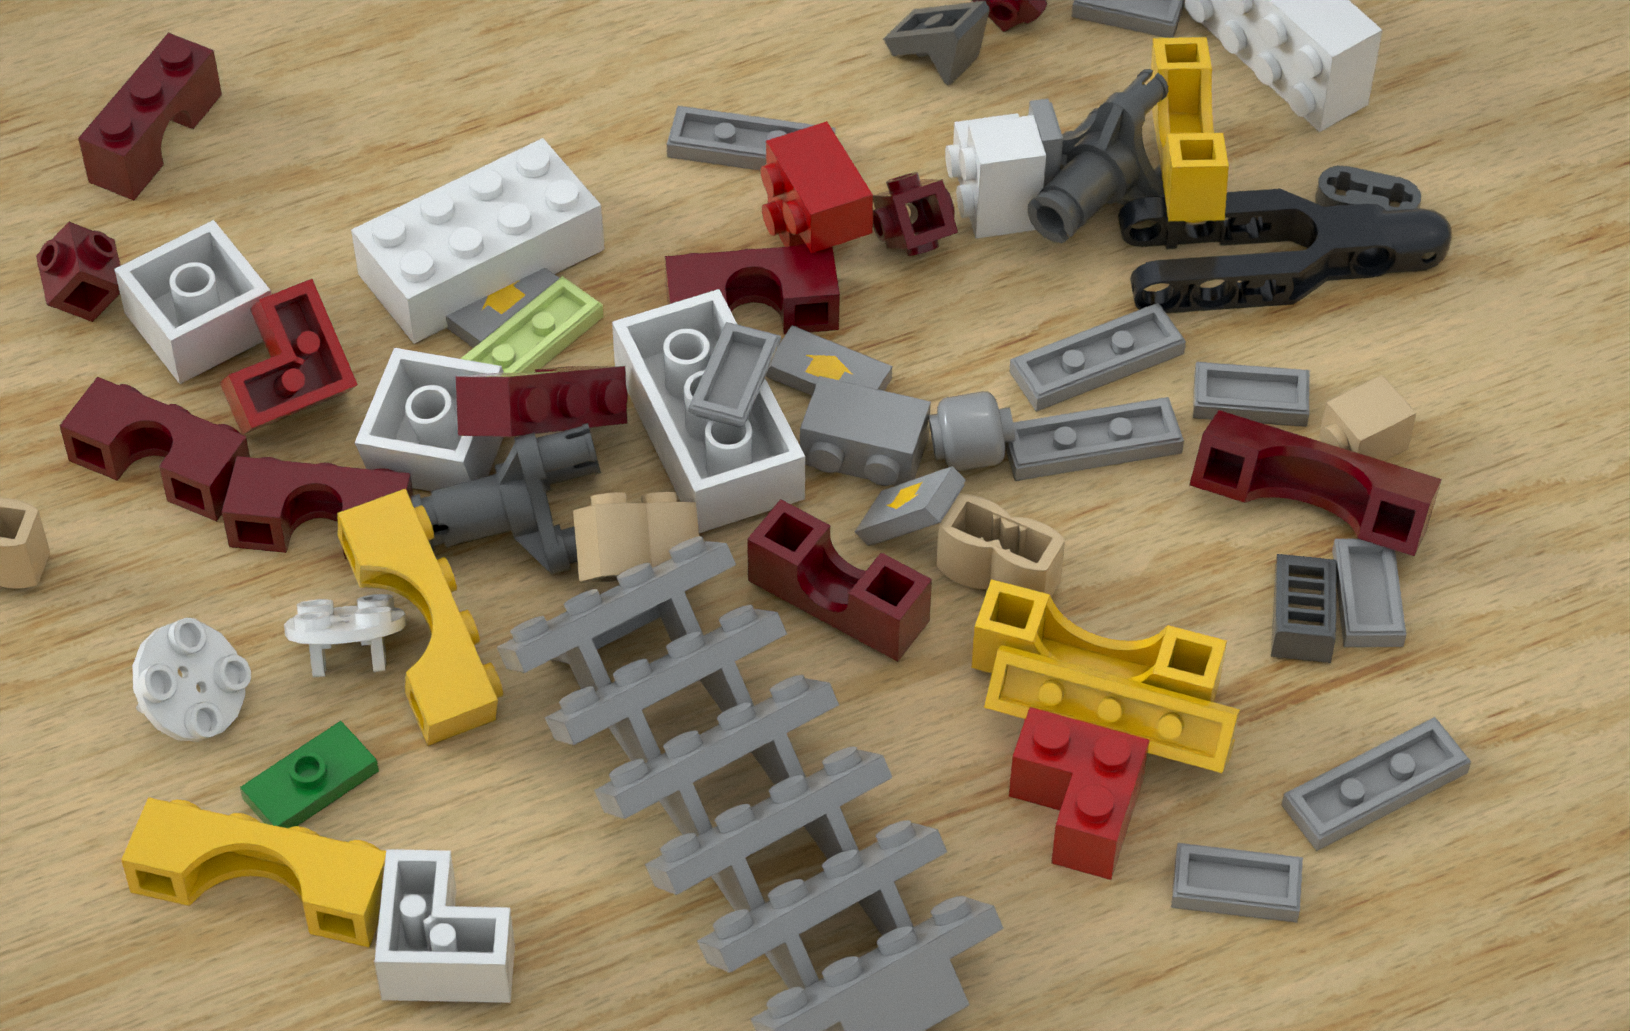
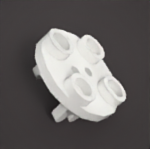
M367 595L357 599L358 606L333 608V601L328 599H316L298 603V615L284 623L285 636L289 641L309 644L313 677L325 676V649L331 648V644L361 641V646L371 645L373 672L386 671L387 662L384 637L399 632L406 626L405 612L400 608L394 607L392 595Z
M184 618L155 629L140 644L133 663V690L138 701L136 709L144 714L157 730L176 740L199 742L224 732L238 717L245 698V688L251 680V670L248 662L243 657L237 655L236 650L220 632L194 618ZM178 669L182 672V678L178 674ZM197 684L200 686L201 692L197 691Z

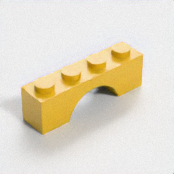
M1207 37L1153 38L1151 58L1153 75L1150 77V81L1159 73L1168 85L1167 96L1152 108L1168 221L1199 223L1203 221L1225 220L1229 163L1224 134L1214 133L1212 64Z
M406 489L337 513L338 538L359 587L385 589L405 597L420 610L430 629L431 639L428 647L421 658L406 671L405 694L427 746L495 721L498 704L497 698L503 696V688L493 664L489 662L482 665L474 645L480 643V636L470 611L466 609L459 612L451 593L457 591V584L449 562L445 557L436 559L430 546L429 540L434 539V531L425 508L422 505L413 507Z
M991 579L974 626L971 668L992 673L997 650L1001 645L1214 702L1220 684L1227 640L1167 625L1158 634L1142 640L1125 641L1105 638L1090 633L1068 620L1058 610L1050 594Z
M148 797L121 859L130 893L191 906L205 891L218 883L237 877L258 876L282 883L299 897L303 903L309 934L370 948L379 924L386 851L380 850L375 845L366 841L351 840L344 842L322 837L305 827L294 826L287 829L261 823L254 817L243 813L225 815L203 810L185 800L175 799L168 802Z

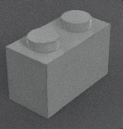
M819 376L800 427V447L805 455V465L815 467L823 472H838L868 479L884 486H897L914 480L929 438L931 401Z

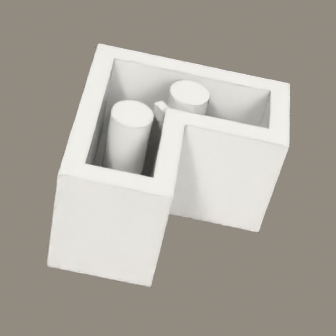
M1016 113L954 122L953 145L945 147L946 166L950 178L958 177L960 183L957 186L959 212L962 218L970 217L975 238L1036 230L1030 222L1027 210L1029 202L1039 195L1043 189L1046 153L1034 115L1019 117V114Z
M386 849L374 961L382 1000L510 1003L515 943L510 908L455 906L456 885L451 851Z

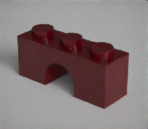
M169 32L79 136L78 140L88 183L133 201L139 196L164 166L161 144L169 122L173 121L194 129L222 96L214 50Z
M806 244L787 247L748 248L737 251L665 256L668 305L719 289L731 312L738 306L747 303H762L775 309L781 317L784 335H786L791 326L809 333L839 330L840 292L833 247L812 254Z
M567 366L535 369V372L489 373L456 376L458 436L513 437L534 432L535 434L565 431L580 427L588 423L589 428L628 424V392L626 388L625 366Z
M100 377L93 381L59 425L70 462L116 481L120 479L132 463L148 456L165 457L159 465L167 502L216 522L222 516V509L236 457H250L246 436L242 435L235 428L227 424H214L192 415L182 406L164 404L143 395L130 385H117Z
M237 456L222 509L228 545L232 548L287 553L293 532L306 521L325 518L338 523L337 513L406 489L411 500V496H413L411 474L395 472L386 468L372 470L342 467L325 462L311 464L281 461L273 457L251 458ZM343 550L344 559H347L346 554Z
M780 499L747 539L748 581L898 662L930 621L932 579L882 552L866 571L854 567L844 560L833 547L830 538L831 525Z

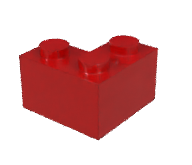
M827 121L766 140V165L761 166V178L767 192L768 203L762 205V216L771 236L778 235L785 247L806 244L812 254L873 233V194Z
M313 279L261 298L250 308L271 358L231 373L220 382L242 435L343 395L358 385Z
M1029 707L1012 756L1009 797L1060 811L1055 825L1052 864L1112 880L1144 780L1150 740Z

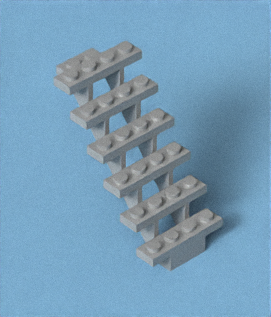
M702 536L686 540L669 550L671 559L653 568L650 563H643L632 567L617 576L620 585L602 594H599L597 589H593L576 595L564 603L566 612L549 621H546L544 616L527 620L510 631L513 639L497 646L504 665L509 670L526 673L549 660L570 664L581 689L562 698L559 701L562 709L545 717L554 739L575 745L609 728L631 760L611 771L609 774L611 781L594 790L603 811L626 819L659 801L682 833L681 836L670 840L660 848L662 853L660 857L645 864L654 886L677 895L712 877L735 910L719 918L713 924L715 931L697 940L707 964L730 973L765 954L789 989L773 996L767 1002L768 1009L751 1018L755 1031H925L970 1005L950 959L1004 929L995 907L966 898V896H957L936 905L931 910L933 917L913 927L894 882L947 853L938 829L904 820L885 827L876 834L878 842L861 851L858 850L840 806L893 777L883 755L858 750L857 747H848L827 756L822 761L824 768L806 778L787 733L839 705L829 682L805 679L804 675H796L774 685L770 689L772 697L754 706L735 661L787 635L778 612L754 609L753 605H745L724 614L719 618L721 627L703 635L685 591L736 566L727 543L704 542ZM661 617L672 641L666 646L669 654L651 663H648L647 659L629 663L613 673L615 682L611 683L597 649ZM700 680L722 711L717 717L719 725L700 735L696 730L680 734L663 745L665 753L661 754L642 709ZM751 752L774 783V786L769 789L771 797L753 807H750L749 804H742L724 811L715 818L717 826L712 827L693 782ZM804 826L827 858L822 864L824 871L805 882L802 879H796L779 885L769 892L768 898L770 901L765 903L745 858ZM859 902L882 935L877 940L878 948L860 958L851 956L830 964L822 971L824 978L819 980L799 934Z

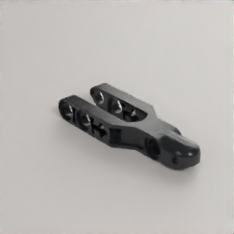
M1283 189L1227 192L1225 218H1228V220L1207 221L1197 225H1188L1185 221H1168L1165 196L1135 199L1125 204L1118 214L1122 239L1127 244L1136 247L1165 246L1166 250L1177 249V245L1219 242L1220 246L1291 241L1308 248L1307 250L1146 262L1138 266L1130 277L1135 306L1140 310L1159 303L1165 313L1294 305L1327 281L1373 278L1386 273L1426 271L1437 266L1446 257L1452 239L1451 225L1445 216L1435 210L1418 208L1386 211L1384 207L1377 204L1323 207ZM1141 221H1156L1154 225L1147 228H1132L1134 224ZM1430 252H1434V253H1435V254H1434L1431 258H1429V259H1423V258H1422V256H1423L1424 254H1426V253H1430ZM1224 280L1222 284L1216 287H1200L1201 284L1207 281ZM1155 284H1169L1168 287L1160 291L1151 292L1144 290Z

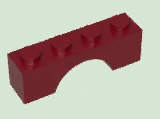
M1218 410L1202 434L1189 485L1244 503L1259 498H1285L1309 503L1343 519L1352 527L1358 539L1415 557L1427 531L1442 479Z

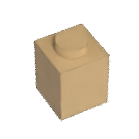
M1380 375L1326 401L1319 438L1321 442L1385 461L1409 448L1417 413L1383 375Z

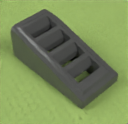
M1277 554L1271 657L1331 663L1336 639V560ZM1289 573L1322 576V579L1289 576ZM1289 588L1321 591V595L1289 592ZM1288 604L1321 607V610L1288 607ZM1288 619L1320 622V626L1288 623Z

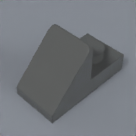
M985 1L913 9L883 40L892 56L916 54L917 57H924L929 55L944 83L951 85L978 58L990 9Z

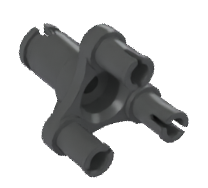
M1144 69L1123 92H1115L1099 108L1093 109L1074 131H1066L1062 134L1063 145L1060 172L1028 204L1027 213L1030 222L1044 238L1058 243L1065 242L1069 236L1072 237L1077 229L1085 225L1105 204L1117 202L1125 205L1135 199L1165 196L1161 167L1159 165L1154 170L1146 155L1142 137L1145 115L1168 94L1167 82L1161 74L1157 73L1145 85V82L1153 75V70Z
M588 423L580 427L536 438L535 432L515 437V444L505 462L495 465L496 474L432 490L431 496L421 498L420 494L411 496L413 507L422 505L429 516L434 531V539L429 540L433 551H435L434 546L445 544L446 548L512 531L514 539L553 575L571 570L570 564L578 562L575 527L561 530L560 524L554 525L546 492L552 491L550 486L552 484L594 473L595 475L600 474L601 471Z

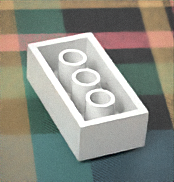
M1185 0L1184 8L1193 20L1202 23L1221 41L1228 52L1239 57L1255 72L1257 78L1263 84L1269 85L1289 103L1291 109L1298 116L1304 117L1319 132L1368 105L1382 29L1349 0Z
M543 138L351 229L358 275L413 344L447 328L446 316L543 268L556 274L604 250L601 204Z
M719 289L612 322L615 366H625L627 392L680 501L696 503L699 533L770 511L780 499L789 504L805 499V455L765 378L743 427L739 428L700 418L688 412L689 405L725 323L737 324Z

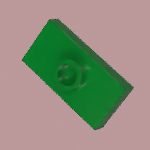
M340 720L240 786L242 799L263 823L289 829L290 827L300 825L379 772L377 759Z

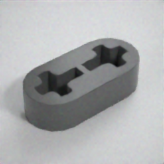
M1338 165L1329 167L1320 175L1315 203L1323 207L1377 204L1384 207L1386 211L1418 209L1421 203V192L1415 184L1401 177ZM1337 190H1344L1346 195H1338L1336 192ZM1390 201L1401 203L1400 207L1390 206Z

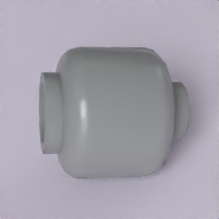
M988 391L943 398L938 404L937 414L929 415L936 460L945 459L947 466H953L957 471L1000 464L1005 456V443L1015 442L1010 407L999 409L995 397Z

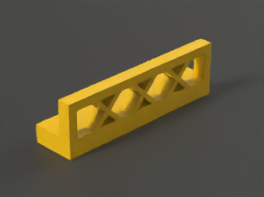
M1001 645L997 650L984 708L1026 719L1029 707L1146 738L1150 740L1148 753L1219 773L1224 772L1231 758L1235 743L1233 736L1240 709L1005 645Z

